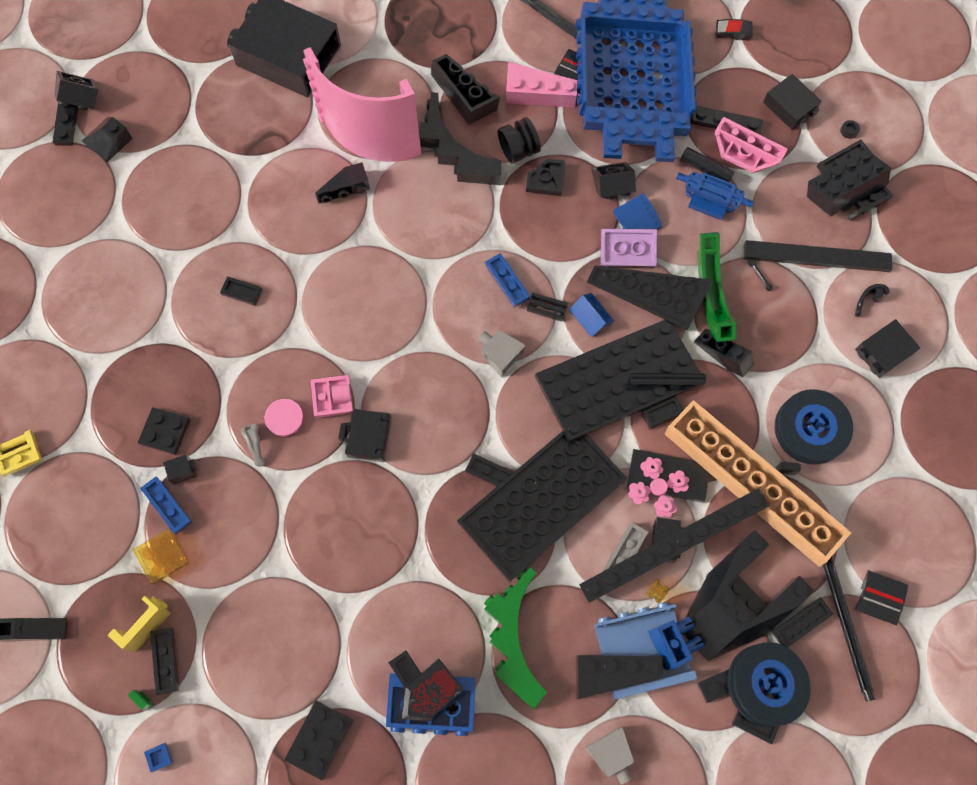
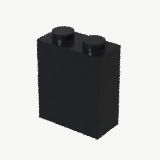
M793 74L767 92L763 101L791 130L797 126L801 127L808 117H814L819 112V106L822 102Z
M895 319L863 341L855 350L858 356L868 364L871 372L880 379L915 354L921 347Z

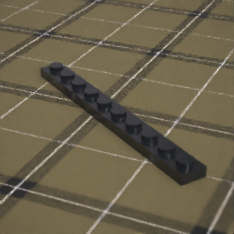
M759 488L579 585L586 599L591 603L769 507V504Z

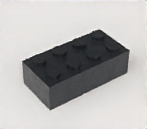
M865 149L808 181L807 198L831 217L888 185L891 167Z

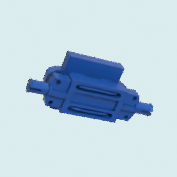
M678 172L676 177L677 180L686 183L685 193L687 197L691 198L688 208L722 220L725 212L732 213L741 204L751 208L754 201L744 198V191L737 189V185L706 173L698 174L692 172L688 176Z

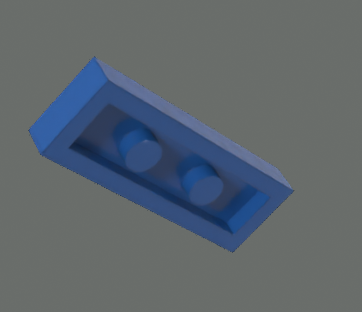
M501 253L485 261V266L514 308L530 299V295Z
M157 476L140 488L175 535L192 523Z

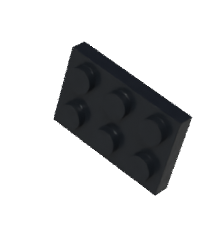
M315 700L284 760L323 780L353 719Z

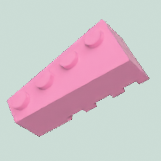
M508 62L506 104L575 108L577 80Z

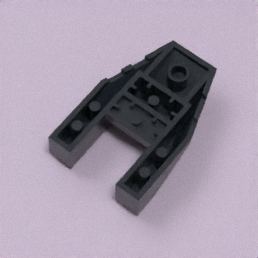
M756 530L745 537L706 575V579L686 615L692 622L685 626L693 623L694 629L683 635L688 640L696 636L700 637L702 641L696 644L703 643L704 648L698 651L707 661L767 635L814 592L801 576H797L766 604L748 586L739 574L770 545Z

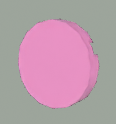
M276 400L269 405L265 412V425L271 433L279 437H288L293 433L295 434L303 425L304 415L302 409L293 400Z

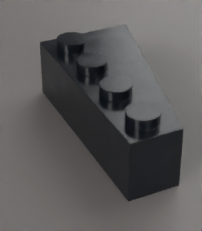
M445 54L432 60L431 76L468 124L497 111L500 97L497 94H492L486 85H481L477 82L471 73H466L463 67L450 56Z

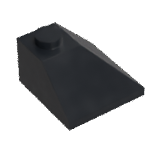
M107 117L82 142L108 162L133 138L123 124L114 117Z

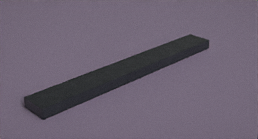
M751 240L744 242V259L746 260L754 259L757 261L880 272L892 271V253Z

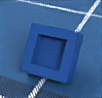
M167 743L144 752L151 773L173 764Z

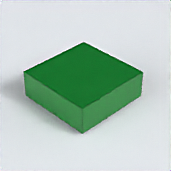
M132 690L127 695L141 710H149L154 705L141 690Z

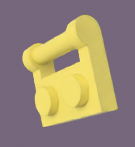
M31 429L25 431L19 437L0 444V472L4 477L43 461L36 443L35 434ZM24 442L28 443L27 445H24L20 448H17L13 451L4 454V451L18 446Z

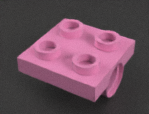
M349 375L311 380L315 418L352 414L353 404Z

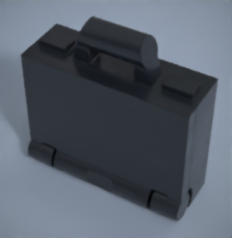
M354 409L351 417L352 422L342 423L338 436L340 441L347 443L345 449L347 457L384 462L392 419L389 413ZM348 427H349V428H350L349 438H346L347 430H348Z

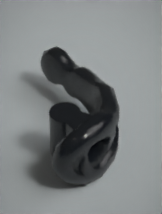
M874 284L864 290L858 300L855 316L860 317L866 296L874 293L873 301L878 303L882 299L883 294L887 295L890 293L889 287L884 284Z

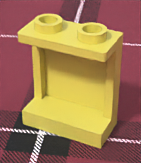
M144 596L142 600L149 606L147 611L127 632L113 629L108 636L122 649L136 652L151 636L150 632L155 631L171 614L166 609L168 605L163 600L157 599L154 596L151 598Z

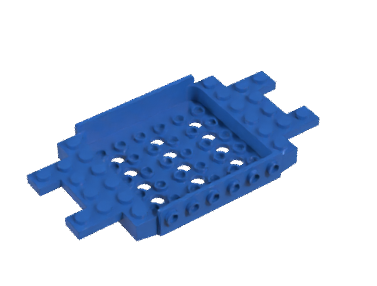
M599 0V3L583 2L580 18L576 20V44L578 46L576 52V59H578L577 104H579V115L582 116L583 129L602 131L603 158L621 159L622 144L655 146L657 162L673 163L675 160L674 136L688 135L691 129L690 119L693 113L697 111V102H695L696 87L694 86L696 74L693 71L695 58L692 57L694 43L691 42L693 28L690 27V21H684V10L667 8V0ZM607 39L611 44L606 46L602 43V40ZM623 40L627 43V46L622 47L618 42ZM642 42L644 47L638 48L635 43ZM658 43L661 48L658 50L654 49L652 44ZM608 68L612 74L605 75L602 70ZM626 70L629 75L622 76L619 71ZM643 71L645 77H639L636 72ZM654 72H659V73H661L662 78H661V79L655 78V76H653V73H654ZM609 98L613 104L606 105L603 99ZM626 99L630 105L623 106L620 101ZM642 100L646 102L647 106L640 107L637 102ZM661 102L664 107L659 109L654 103Z

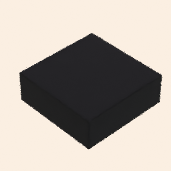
M781 462L776 466V470L781 474L796 475L801 471V464Z

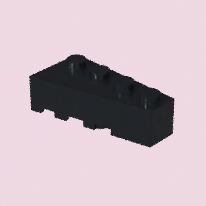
M576 656V699L663 678L662 656Z

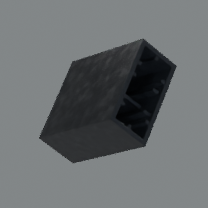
M258 0L257 3L252 2L248 6L245 13V21L240 28H234L230 32L227 46L231 50L236 66L308 98L312 89L306 73L307 69L303 62V59H305L303 50L311 47L323 74L341 47L337 23L284 0Z

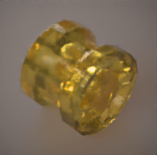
M656 578L645 595L653 597L655 602L660 604L670 587L662 585L660 580Z

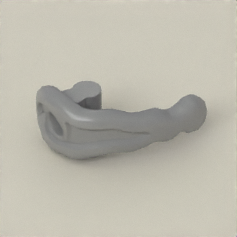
M254 423L243 427L241 433L248 444L253 459H255V465L261 467L265 464V459L261 457L259 425Z

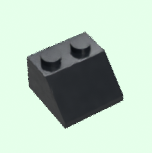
M56 71V101L65 106H70V104L77 105L78 108L83 110L94 109L98 91L94 80Z
M627 162L591 167L596 191L603 199L613 198L614 195L628 196L636 192L635 170Z

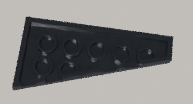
M595 265L587 283L688 330L713 279Z

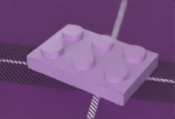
M601 229V266L656 267L657 229Z

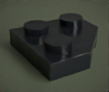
M547 159L538 168L529 171L526 192L561 196L565 161Z

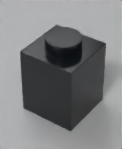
M186 454L163 462L168 481L174 485L197 477L195 470H197L196 462Z

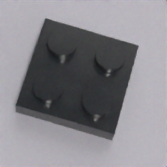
M152 407L138 444L176 455L190 419Z

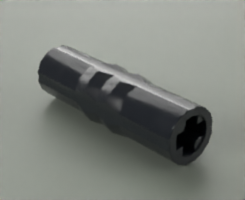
M689 147L684 150L680 158L681 161L697 170L726 182H730L735 173Z

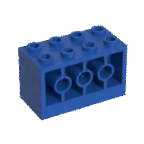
M390 673L386 727H390L391 732L403 733L405 728L412 729V733L425 734L426 729L434 730V734L447 735L448 731H456L455 735L469 736V732H473L476 678L454 676L466 691L455 701V705L459 706V710H456L454 715L451 714L450 710L446 709L433 721L401 719L405 688L396 674Z

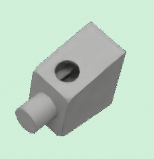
M484 331L478 338L485 345L482 348V356L500 377L525 352V345L502 331H498L493 337Z
M619 727L585 746L586 751L606 777L615 774L621 785L632 779L626 767L633 764L634 760L622 728Z

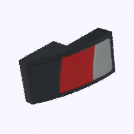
M742 19L717 20L716 36L717 38L734 36L735 40L752 38L753 21Z

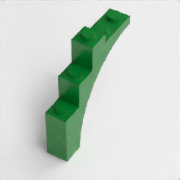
M530 567L527 571L523 570L517 576L519 581L515 586L510 585L503 593L505 598L498 593L495 597L491 595L484 603L486 605L484 611L502 626L500 629L496 627L489 635L492 638L489 643L508 659L506 662L502 659L496 666L495 670L497 673L495 676L529 707L534 709L547 692L535 680L528 669L520 650L518 638V613L521 600L528 585L537 573Z

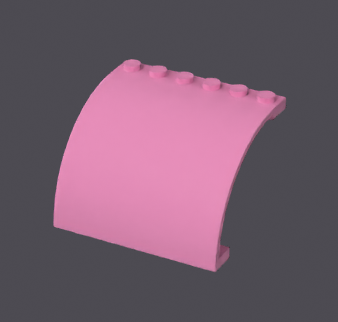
M311 47L303 50L305 54L303 62L307 69L306 73L310 80L309 84L313 91L312 95L316 102L315 106L319 112L318 117L321 123L325 122L333 137L343 147L358 156L383 162L403 161L421 155L415 93L407 79L399 82L401 95L375 98L356 95L339 88L321 73L319 62Z

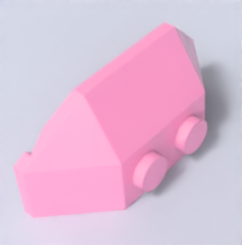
M723 117L715 130L721 158L751 173L779 165L788 150Z

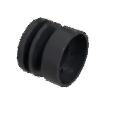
M527 117L522 118L520 121H515L514 128L508 124L497 130L500 147L511 164L523 160L524 154L530 157L541 151L537 131L531 120Z

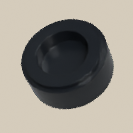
M853 120L845 121L840 129L842 136L848 139L855 138L860 131L858 123Z

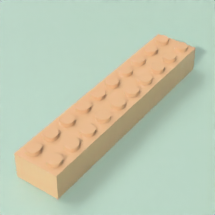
M694 400L668 426L665 435L738 498L759 488L769 507L757 514L818 567L825 564L851 534L847 528Z

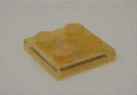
M169 528L133 549L152 585L189 564L178 541Z

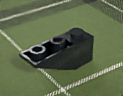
M363 162L344 167L317 190L315 194L318 204L322 202L328 203L333 199L346 198L351 194L363 193L369 190V181Z
M706 328L694 340L696 345L723 367L742 378L754 365L751 350L732 341L717 342L711 331Z
M0 618V642L66 639L67 618Z

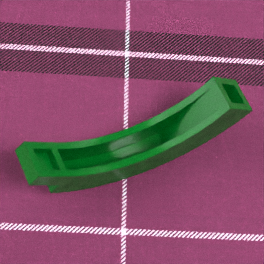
M699 233V278L713 279L702 301L709 329L717 342L736 340V321L728 310L722 287L720 233Z

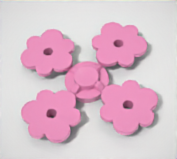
M648 457L645 462L641 463L640 467L644 471L645 477L650 476L654 480L651 482L650 488L644 486L643 482L638 484L632 483L629 486L630 492L628 497L633 499L635 504H641L642 501H648V495L652 492L654 495L660 496L658 501L654 503L656 515L670 518L677 511V506L674 504V499L667 498L664 494L668 488L673 489L675 493L687 491L689 478L684 475L683 471L679 470L675 474L671 473L666 483L665 480L658 478L659 474L663 472L661 460Z

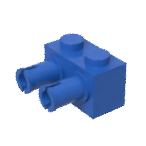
M689 617L677 623L674 620L666 622L648 631L659 656H662V662L666 670L677 668L693 660L691 654L704 648L703 643L696 644L702 641L700 637L696 636L685 642L681 635L694 629L693 623L685 626L692 622Z

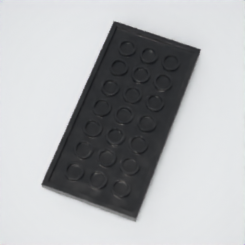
M662 320L535 373V378L568 443L700 386L630 383L631 373H700L673 324L667 320Z
M562 431L461 516L457 523L503 576L511 582L625 482L627 477L588 435L568 443Z

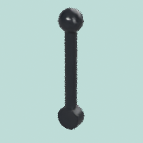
M750 259L748 265L754 268L765 284V289L771 291L773 286L767 282L755 265L756 260Z

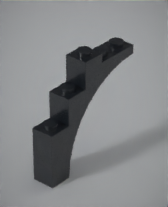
M431 92V98L427 99L429 114H425V122H420V147L435 148V157H438V164L453 165L454 174L457 175V182L500 185L502 161L475 154L455 140L446 129L440 116L438 93Z

